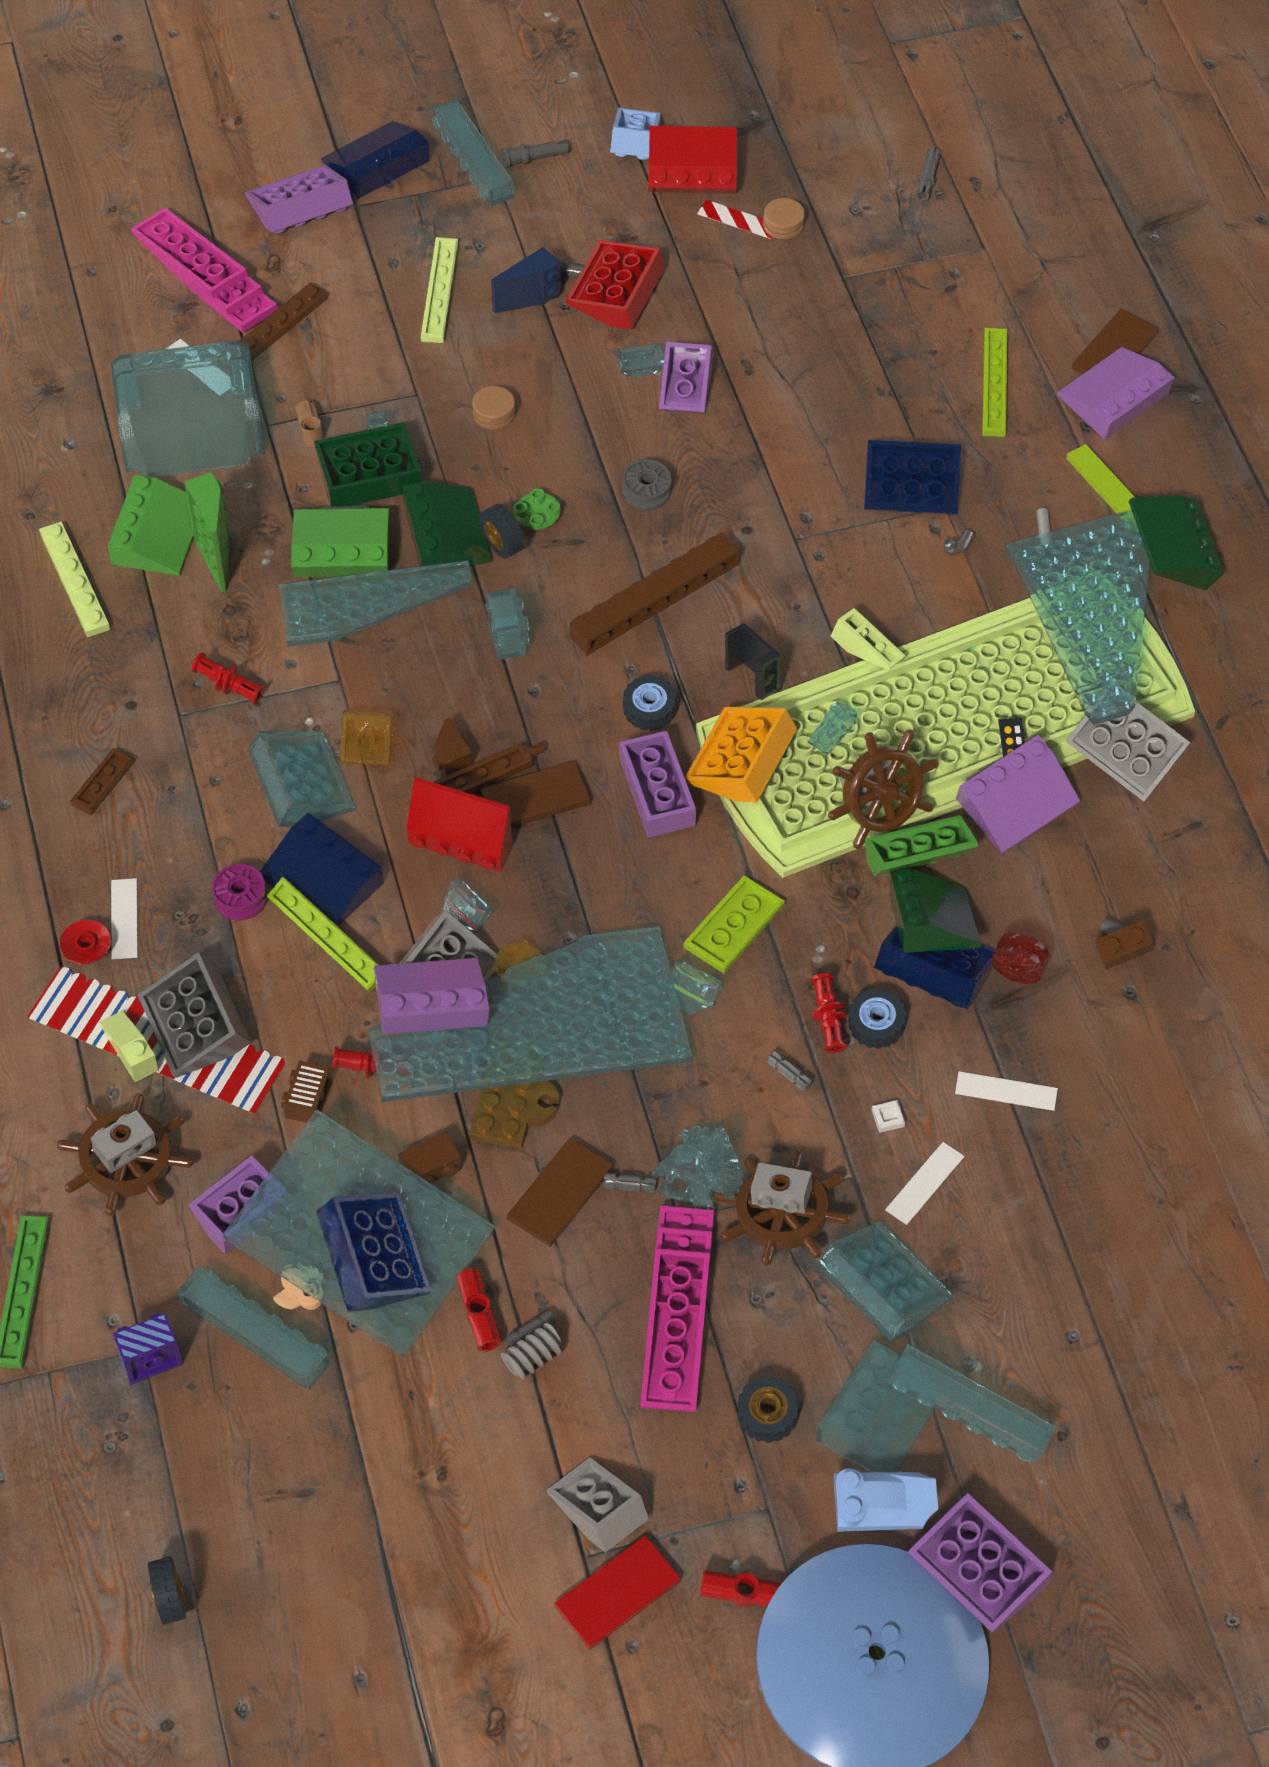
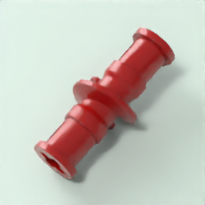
M202 652L197 655L192 664V672H199L207 676L211 681L216 682L215 689L217 691L222 690L225 695L229 694L232 690V692L248 698L250 703L256 705L264 694L265 686L262 684L257 685L248 680L247 677L238 675L236 673L237 665L235 664L230 669H227L219 662L216 663L207 658L206 654Z
M822 973L814 975L810 980L811 984L815 987V999L818 1008L813 1011L812 1016L815 1021L821 1023V1030L824 1033L826 1043L824 1051L831 1054L842 1052L847 1049V1043L843 1040L841 1020L846 1018V1014L838 1011L844 1008V1003L837 1002L832 985L834 981L833 974Z
M335 1046L332 1069L336 1070V1067L359 1072L365 1071L366 1079H369L372 1072H375V1077H378V1073L389 1076L390 1074L406 1076L410 1080L414 1056L403 1058L390 1054L381 1055L379 1046H375L372 1053H366L361 1050L339 1049V1046Z

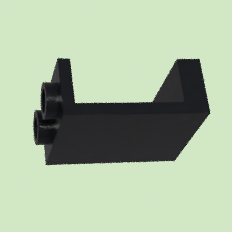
M745 623L726 632L725 669L730 671L743 663L755 673V695L760 700L779 691L781 684V654Z

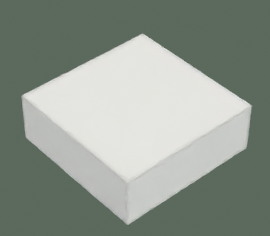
M897 1100L872 1106L871 1111L879 1133L905 1127V1121Z

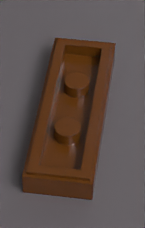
M112 748L70 800L71 806L92 816L132 767L134 759Z

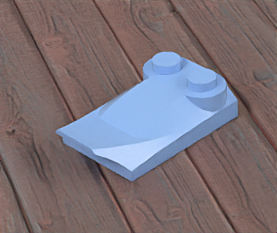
M850 1468L834 1473L837 1532L923 1529L928 1518L938 1510L936 1478L919 1472L860 1473Z

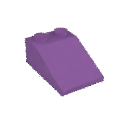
M666 342L659 410L705 413L714 352L712 345Z

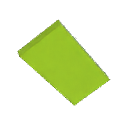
M744 875L683 943V948L725 974L785 906V900Z

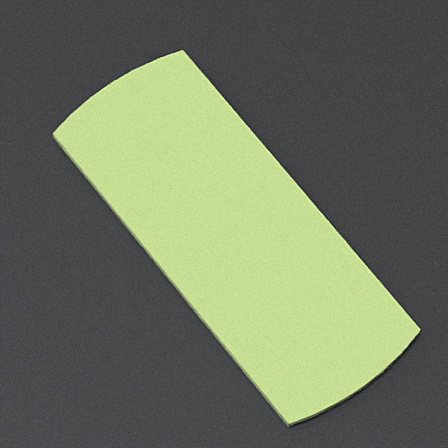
M1097 572L900 646L898 649L905 655V658L890 670L863 660L770 695L763 700H757L741 706L751 708H786L797 730L757 803L736 802L720 796L742 834L760 856L784 878L856 850L853 847V841L860 829V825L854 822L848 814L836 820H830L828 813L844 804L841 781L838 776L833 774V768L840 766L850 770L852 765L863 754L868 752L865 741V734L868 732L874 734L877 747L892 746L898 748L905 731L911 729L914 731L915 736L907 753L919 765L931 759H937L939 762L937 768L923 775L924 788L921 799L932 803L934 809L931 812H926L917 808L913 815L899 826V829L902 830L963 808L956 799L959 786L1003 758L998 719L1022 718L1025 743L1039 735L1054 753L1060 766L1065 768L1088 759L1069 745L1066 740L1111 682L1168 726L1193 718L1195 709L1184 679L1158 633L1125 594L1103 574ZM720 715L696 723L700 748H702ZM902 763L897 772V776H900L901 774L906 772V769ZM908 783L900 786V791L906 793ZM896 799L892 801L894 810L899 806L901 801H898ZM870 805L861 809L862 813L865 816L869 810ZM883 805L876 818L885 816ZM870 830L866 838L890 833V831L875 832Z

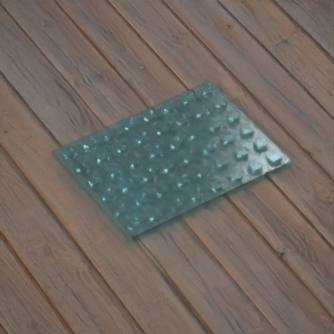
M316 1110L224 1232L223 1238L405 1358L456 1286V1275L461 1273L462 1270L468 1269L494 1232L496 1226L322 1112Z

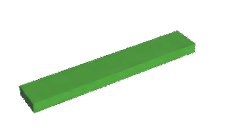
M21 1215L0 1326V1368L23 1369L49 1226V1218L46 1216Z

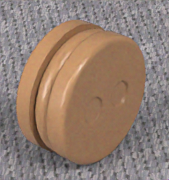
M778 198L772 200L764 209L763 226L765 231L770 236L783 240L798 236L804 227V209L800 203L793 199Z
M488 386L482 388L474 395L472 400L473 418L478 425L486 429L497 430L508 426L515 417V400L510 391L499 386Z

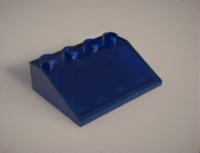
M391 121L322 157L321 161L347 180L349 190L359 199L429 162V142L416 129Z
M868 440L864 510L958 515L962 445Z
M309 812L290 828L259 871L265 882L273 888L282 877L286 878L337 926L384 884L382 866Z
M896 925L883 940L874 968L887 976H893L904 981L909 986L925 990L934 997L943 998L956 1007L968 1009L978 996L1001 952L981 944V948L904 953Z
M399 1192L332 1197L316 1211L348 1312L372 1310L432 1292Z

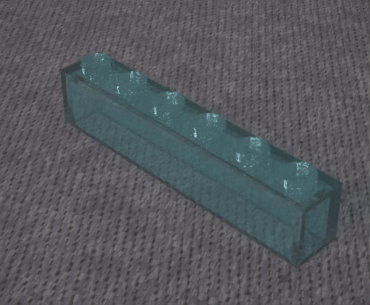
M455 99L433 107L434 117H432V124L434 128L440 131L444 143L449 144L453 156L459 159L463 171L468 172L472 184L478 187L482 199H486L490 206L513 199V180L458 100Z
M198 1267L179 1288L178 1294L183 1305L308 1391L330 1367L328 1353L321 1345L317 1343L313 1345L306 1340L302 1332L295 1328L291 1330L285 1326L280 1317L275 1314L269 1315L263 1311L262 1306L253 1299L249 1301L244 1298L235 1286H227L222 1283L218 1275L213 1271L208 1270L206 1272Z
M908 1344L900 1353L887 1379V1382L893 1384L896 1390L913 1395L921 1404L940 1410L946 1418L958 1420L967 1425V1428L973 1433L985 1435L992 1439L995 1445L1012 1450L1017 1453L1020 1459L1027 1462L1036 1463L1043 1456L1056 1429V1426Z

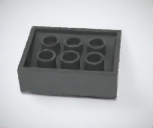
M200 952L138 994L167 1064L175 1078L230 1058L252 1043L216 963Z

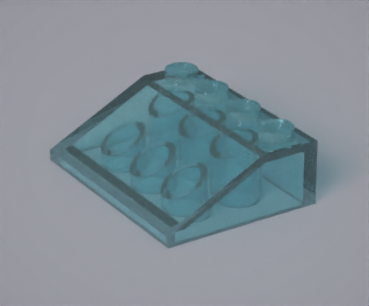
M258 731L248 752L278 827H301L354 811L355 806L324 732Z
M881 1221L830 1244L817 1265L824 1275L890 1342L910 1333L954 1297V1294Z
M873 1340L818 1425L816 1441L869 1472H896L940 1402L944 1392L898 1353Z

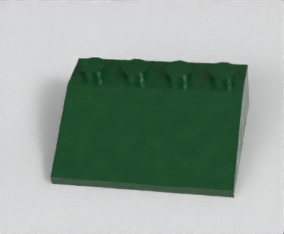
M405 422L314 441L331 509L402 495V485L422 482L421 470Z
M427 481L402 485L403 505L422 575L492 562L486 538L480 528L479 513L472 488Z
M1183 495L1131 498L1128 501L1154 575L1207 590L1225 574L1221 564L1222 561L1215 548V542L1208 529V523L1204 518L1202 506L1198 500Z
M900 869L898 871H890L889 897L904 953L981 948L980 938L964 887L918 870Z

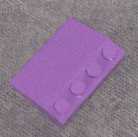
M326 165L245 192L247 199L264 227L273 233L283 232L286 230V227L292 225L301 226L312 218H324L327 213L332 211L341 212L346 210L347 206L353 205L347 180Z
M1121 347L1058 391L1057 395L1105 440L1168 395L1175 377L1160 363Z
M1039 735L960 785L956 796L957 801L1001 855L1080 803V799L1054 753Z
M477 958L377 965L373 968L382 1034L482 1027L488 1024L489 1004L486 986Z
M968 1493L908 1551L910 1556L992 1633L1031 1603L1050 1584L1052 1571Z

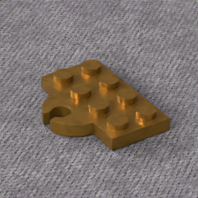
M493 1045L469 1133L470 1140L521 1149L527 1127L544 1125L556 1116V1107L543 1108L539 1106V1103L544 1100L551 1101L553 1104H559V1094L555 1086L548 1080L540 1077L544 1063L543 1054Z

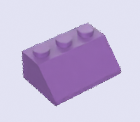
M251 1155L191 1202L189 1207L207 1236L226 1255L288 1206L285 1189Z

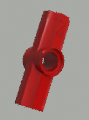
M472 1268L462 1270L461 1273L456 1275V1280L478 1351L488 1352L495 1350L496 1347L501 1345V1340L479 1270ZM477 1307H481L484 1309L482 1312L472 1311Z
M704 1570L700 1597L731 1601L740 1607H748L750 1605L768 1607L771 1598L783 1582L758 1579L750 1573L733 1575ZM747 1586L752 1593L749 1595L742 1594L738 1587Z

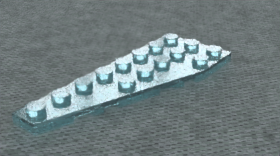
M461 561L279 584L287 647L336 641L471 586L472 579L469 562Z

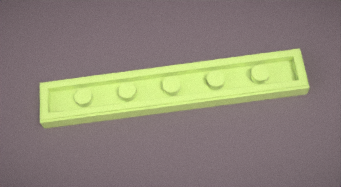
M436 237L421 342L444 343L458 239Z

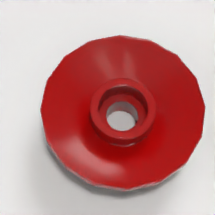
M80 920L72 923L63 931L59 946L63 956L69 961L77 964H91L99 961L107 954L111 945V936L108 929L100 922Z

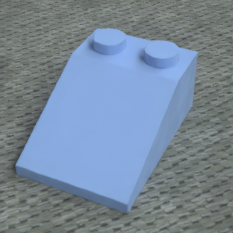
M618 108L613 125L610 152L620 157L635 155L639 159H649V127L659 126L661 113Z

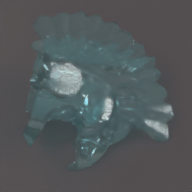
M696 1125L691 1130L681 1129L679 1137L682 1139L683 1144L676 1146L671 1151L669 1157L659 1162L652 1171L651 1175L654 1178L659 1176L666 1177L658 1189L659 1193L668 1198L692 1202L694 1209L714 1210L710 1198L712 1190L716 1193H723L727 1200H734L735 1194L739 1193V1186H742L743 1172L741 1171L742 1165L738 1161V1156L733 1151V1145L729 1143L728 1134L721 1126L715 1128L712 1132L708 1127L701 1129L700 1126ZM682 1179L688 1183V1187L683 1192L678 1191L672 1186L673 1180Z

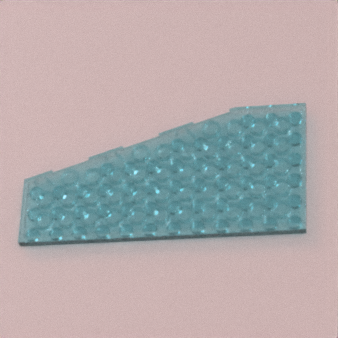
M659 927L585 935L570 945L544 956L540 954L508 968L507 972L484 981L489 1004L487 1026L396 1034H382L381 1024L368 1029L381 1102L692 1062L693 1057Z

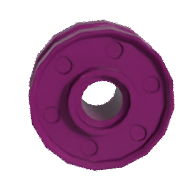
M234 864L221 870L212 882V894L218 912L225 918L234 921L248 920L258 915L267 903V889L261 872L247 864Z

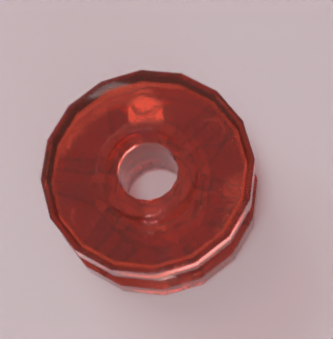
M1019 933L1004 934L999 939L997 950L994 951L991 963L1001 976L1019 984H1034L1042 980L1050 954L1048 949L1033 937Z

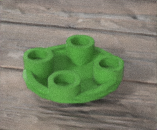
M539 488L533 489L530 494L522 497L513 507L518 523L527 529L534 530L551 526L559 518L561 512L560 503L557 499L548 493H544Z

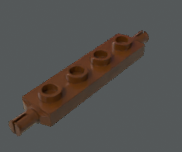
M520 743L438 779L434 783L472 794L479 791L480 788L490 786L531 768L532 757L544 753V749L541 743L528 749Z

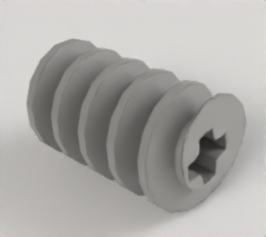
M546 1322L543 1324V1329L537 1328L534 1331V1335H527L525 1341H518L516 1347L511 1346L508 1348L507 1353L502 1352L500 1355L508 1370L513 1375H517L524 1380L526 1379L525 1369L533 1374L535 1373L534 1363L542 1368L544 1366L543 1357L549 1362L553 1360L551 1351L555 1352L558 1356L562 1354L560 1349L561 1340L555 1329Z

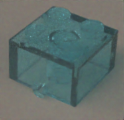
M515 588L487 593L485 610L488 611V624L498 660L526 655V645H530L527 631L529 630V622L527 616H523L522 613L524 611L522 597H517Z

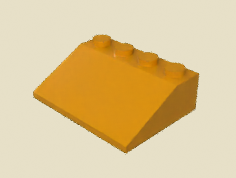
M724 707L685 776L686 783L736 802L757 803L797 730L786 708Z

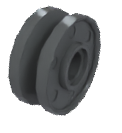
M643 459L631 463L625 469L622 476V494L627 504L635 509L647 511L658 509L669 500L671 494V473L665 465L655 460Z

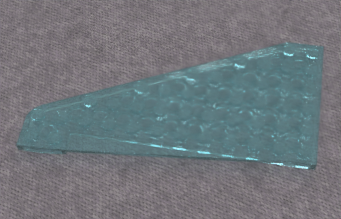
M1132 510L1005 544L1006 553L1015 565L1081 708L1091 724L1096 725L1128 716L1136 706L1150 562Z

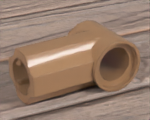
M308 400L301 401L295 407V412L301 429L303 443L308 447H315L314 441L323 439L321 421L318 418L314 403Z

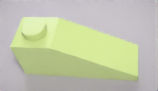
M855 608L838 619L831 634V637L848 653L886 670H890L905 658V655Z
M123 1011L99 1022V1025L134 1082L158 1071L155 1054L143 1035Z

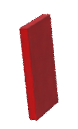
M644 1536L556 1601L554 1607L588 1649L591 1650L680 1583L681 1578L648 1538Z

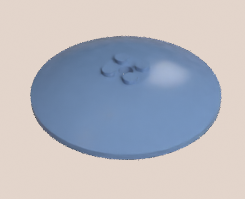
M860 1544L839 1547L813 1557L798 1567L779 1586L770 1600L759 1628L756 1663L760 1688L773 1718L787 1737L804 1753L827 1767H928L945 1757L961 1742L976 1721L982 1708L989 1678L988 1648L982 1625L970 1611L910 1556L907 1551L885 1545ZM871 1646L881 1647L884 1651V1658L881 1660L873 1659L869 1655V1648Z

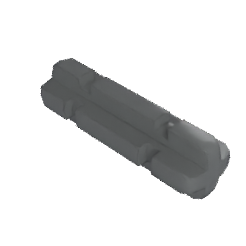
M774 1051L768 1057V1064L774 1069L778 1068V1072L793 1084L797 1083L796 1086L800 1090L807 1091L812 1085V1078L807 1074H801L802 1070L788 1059L784 1060V1056L778 1051Z
M605 1173L604 1188L615 1189V1187H619V1190L640 1192L641 1189L646 1193H654L656 1190V1178L645 1176V1179H641V1176L620 1174V1176H616V1173Z
M546 1311L540 1315V1319L535 1318L518 1329L519 1332L516 1333L514 1331L506 1337L508 1346L516 1347L518 1341H525L526 1336L529 1334L534 1335V1331L537 1328L543 1329V1324L546 1322L552 1327L555 1326L556 1319L550 1311Z

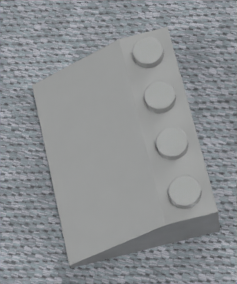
M1112 682L1066 740L1069 745L1144 802L1192 745L1191 742Z
M445 910L433 919L399 964L477 958L484 983L486 984L503 959ZM451 1029L435 1031L446 1036Z

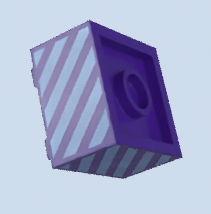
M158 1313L154 1314L146 1321L128 1328L127 1326L118 1328L117 1332L112 1333L119 1358L130 1385L183 1365L177 1340L166 1313L161 1315Z

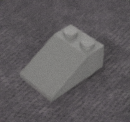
M590 1457L547 1489L548 1495L588 1540L605 1553L649 1519L641 1495Z

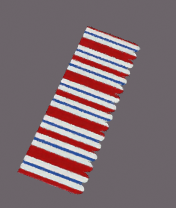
M66 967L57 970L27 1015L29 1019L118 1056L99 1022L123 1011L143 1035L155 1054L158 1067L157 1073L253 1114L256 1113L285 1064L283 1058L274 1056L270 1059V1054L267 1051L260 1050L256 1052L255 1047L249 1044L230 1058L175 1078L171 1073L139 998L130 997L128 999L126 992L117 991L114 993L112 986L103 985L100 987V983L96 979L86 981V977L83 974L75 973L72 975V971Z

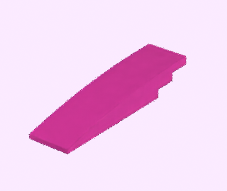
M163 208L130 229L131 233L174 275L242 333L263 321L278 309L277 304L263 294L262 286L247 275V270L167 208Z
M660 1206L640 1408L696 1412L714 1210Z

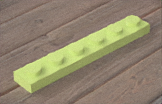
M62 522L40 528L41 538L87 638L110 630L109 623Z

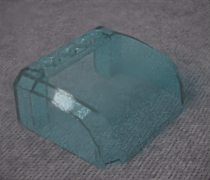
M235 340L123 354L111 362L118 427L126 472L134 470L141 472L142 476L156 477L242 466L250 462L249 458L259 453L261 455L264 454L249 345Z

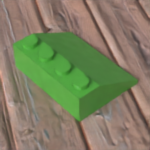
M209 472L185 481L195 544L220 591L225 592L230 555L229 539L232 537L227 527L229 519L224 510L227 508L225 499L222 496L225 493L224 487L220 479L216 480L213 473Z
M134 475L108 544L111 565L180 576L194 537L187 493L157 478Z
M389 508L294 510L291 568L294 578L389 576Z

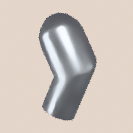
M964 530L958 541H955L953 538H950V540L948 538L945 539L943 542L944 551L950 555L965 552L974 537L973 532Z

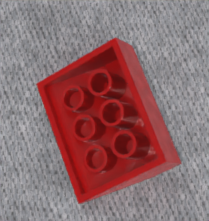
M649 127L648 192L736 194L737 127Z
M599 240L567 296L566 304L611 327L632 330L665 269L660 248Z
M415 777L407 822L408 843L416 848L435 851L442 856L447 855L457 858L464 863L482 866L486 870L501 872L512 850L510 806Z

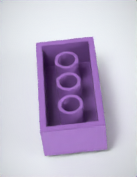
M663 731L619 742V760L647 838L694 827L696 824V808L668 732Z

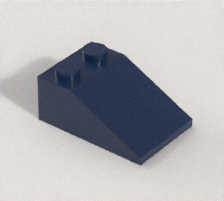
M542 247L491 279L493 312L500 313L542 305L551 299H555L561 294V262Z

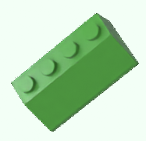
M961 815L866 838V859L869 868L876 877L887 875L890 871L911 869L916 866L931 864L971 853L978 847V842Z

